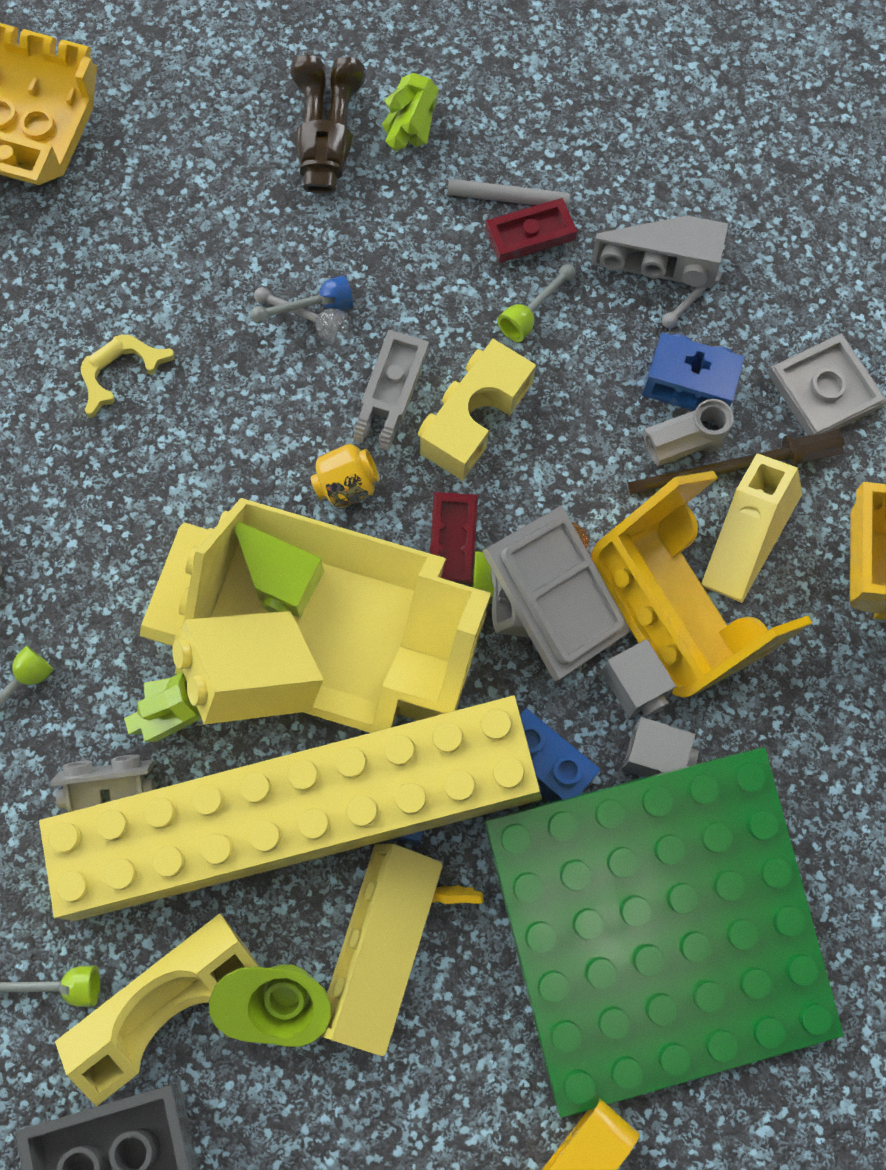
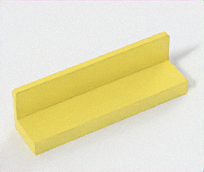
M396 844L374 845L327 992L331 1002V1019L321 1037L380 1056L386 1054L443 867L440 861Z

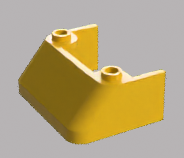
M714 471L674 477L595 544L591 555L592 561L638 643L648 639L676 685L672 694L678 697H689L709 688L760 660L813 624L808 615L773 627L770 630L754 617H742L729 625L724 621L681 553L694 542L698 533L696 517L687 503L718 479Z

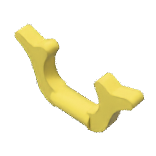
M118 335L92 355L86 356L81 365V374L88 389V402L85 407L87 416L89 418L95 417L102 405L113 404L115 401L112 392L102 388L97 382V376L101 369L122 354L133 353L144 361L147 373L152 375L156 372L158 365L174 360L173 350L169 348H152L131 335Z

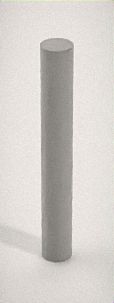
M450 178L447 195L534 206L563 198L567 209L570 199V193Z

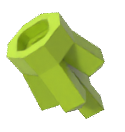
M415 73L404 76L397 89L384 99L390 112L381 125L388 134L385 142L394 152L405 148L408 142L416 148L428 142L432 114L438 102L439 88L428 77Z
M183 671L171 678L144 682L145 699L137 701V712L124 718L128 735L143 734L144 742H157L202 719L197 706H193L189 701L187 681Z

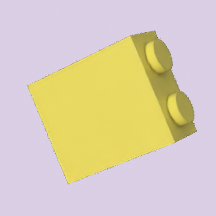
M291 611L186 619L179 640H176L173 644L175 666L178 669H182L187 681L189 701L193 706H197L204 724L309 712L312 710L323 683V677Z

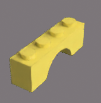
M221 913L55 1041L66 1075L96 1107L139 1073L141 1059L148 1043L170 1018L193 1005L209 1003L214 986L226 974L239 968L259 967L246 945Z

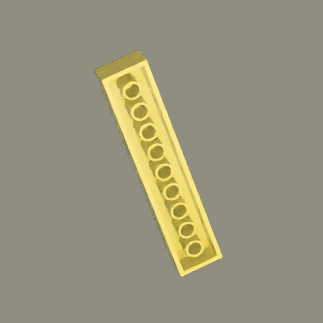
M515 695L52 816L39 820L54 918L78 921L540 801L542 796Z

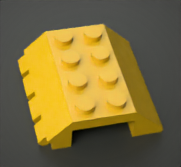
M0 23V175L41 185L65 174L93 110L97 65L93 64L90 58L91 47L62 39L58 45V53L55 54L57 41L55 37L23 29L20 33L19 44H17L18 28Z

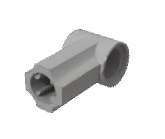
M709 399L700 403L695 411L645 428L643 437L651 461L660 466L698 451L712 452L718 450L725 443L734 419L732 409L721 400ZM702 422H713L720 429L715 431L708 430L702 425Z

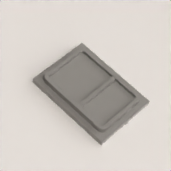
M562 505L528 525H521L519 530L482 550L554 681L561 679L574 669L580 668L583 663L605 648H610L614 642L631 631Z

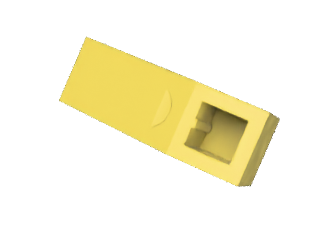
M756 454L734 494L701 583L704 588L741 603L744 601L802 496L797 467Z

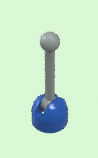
M342 275L325 281L319 289V294L316 296L266 309L256 306L251 310L250 316L255 323H263L267 317L320 303L327 310L340 312L352 309L353 298L346 277Z

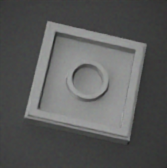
M842 333L772 366L767 373L807 435L840 429L882 408L886 403L885 396Z

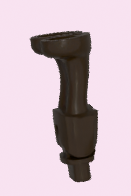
M300 55L292 61L290 74L294 83L303 92L305 97L304 121L295 131V146L300 163V174L304 177L303 188L311 193H334L336 191L337 179L343 175V167L348 158L353 134L346 128L349 101L364 84L366 70L363 63L352 57H341L333 62L330 78L332 91L329 120H322L323 98L327 84L326 67L322 60L316 56Z

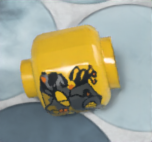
M346 444L320 455L316 461L317 474L311 476L312 486L320 500L327 498L337 508H345L371 497L375 489L374 483L380 481L376 465L367 449L360 450L354 444Z

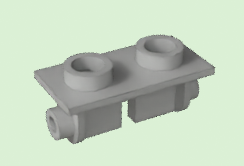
M125 755L111 759V765L93 767L92 761L88 760L63 765V771H59L50 781L51 786L63 785V789L56 791L58 809L66 808L68 812L102 804L101 790L109 789L111 801L155 790L153 778L145 779L144 776L149 773L154 765L153 759L140 761L139 755Z

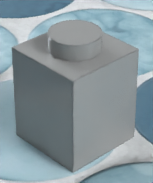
M648 639L607 660L601 671L629 718L640 712L643 713L645 718L659 712L669 705L666 698L669 697L676 687Z
M641 717L633 728L622 770L642 777H649L694 765L697 763L699 750L692 748L696 734Z

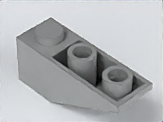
M682 216L597 233L591 265L605 267L609 270L641 274L649 278H661L686 283L693 287L704 286L713 289L721 262L728 223L692 216Z

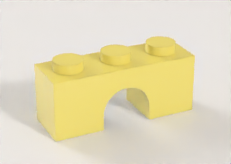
M495 339L490 341L484 351L477 349L466 366L468 373L460 383L454 381L445 392L442 399L444 405L437 415L430 413L423 421L418 431V436H420V455L463 481L486 450L489 430L475 422L470 413L479 407L491 406L510 416L532 386L536 364Z

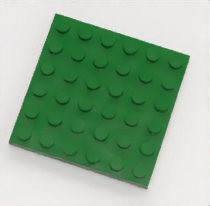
M765 747L743 751L483 820L557 1113L560 1118L594 1109L600 1098L606 1104H611L844 1036Z

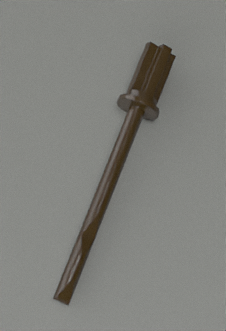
M839 429L794 439L788 435L782 439V448L757 454L777 461H786V464L798 467V464L843 454L842 446H845L844 438L840 436ZM756 454L628 482L630 495L660 489L674 477L708 471H714L718 476L748 469Z

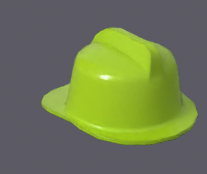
M279 964L271 968H239L226 974L214 986L209 998L210 1017L216 1028L228 1037L244 1042L301 1047L316 1041L326 1031L331 1019V1002L325 989L304 969L294 965Z

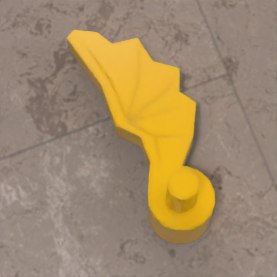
M460 885L451 887L441 886L436 888L432 903L482 904L484 903V897L480 891H474V887H462Z

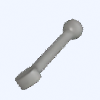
M719 269L714 285L718 284L722 274ZM704 286L696 287L673 312H668L662 317L663 326L668 329L676 327L678 318L707 288Z

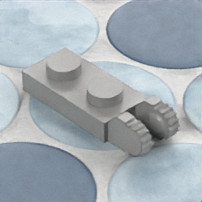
M388 330L361 401V412L353 435L354 441L364 442L370 431L373 414L387 418L379 436V448L386 451L391 448L398 423H402L429 351V341Z

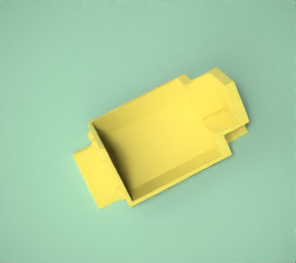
M240 498L230 511L222 513L219 523L214 529H205L185 522L179 527L141 624L140 637L172 646L173 653V644L176 640H179L186 619L270 613L261 606L263 601L259 600L235 532V527L238 521L322 559L324 573L301 618L293 616L323 677V683L312 710L303 713L372 733L393 727L398 715L418 721L457 710L475 654L477 641L487 615L486 609L491 593L442 579L441 576L446 558ZM176 667L175 674L182 672V669Z

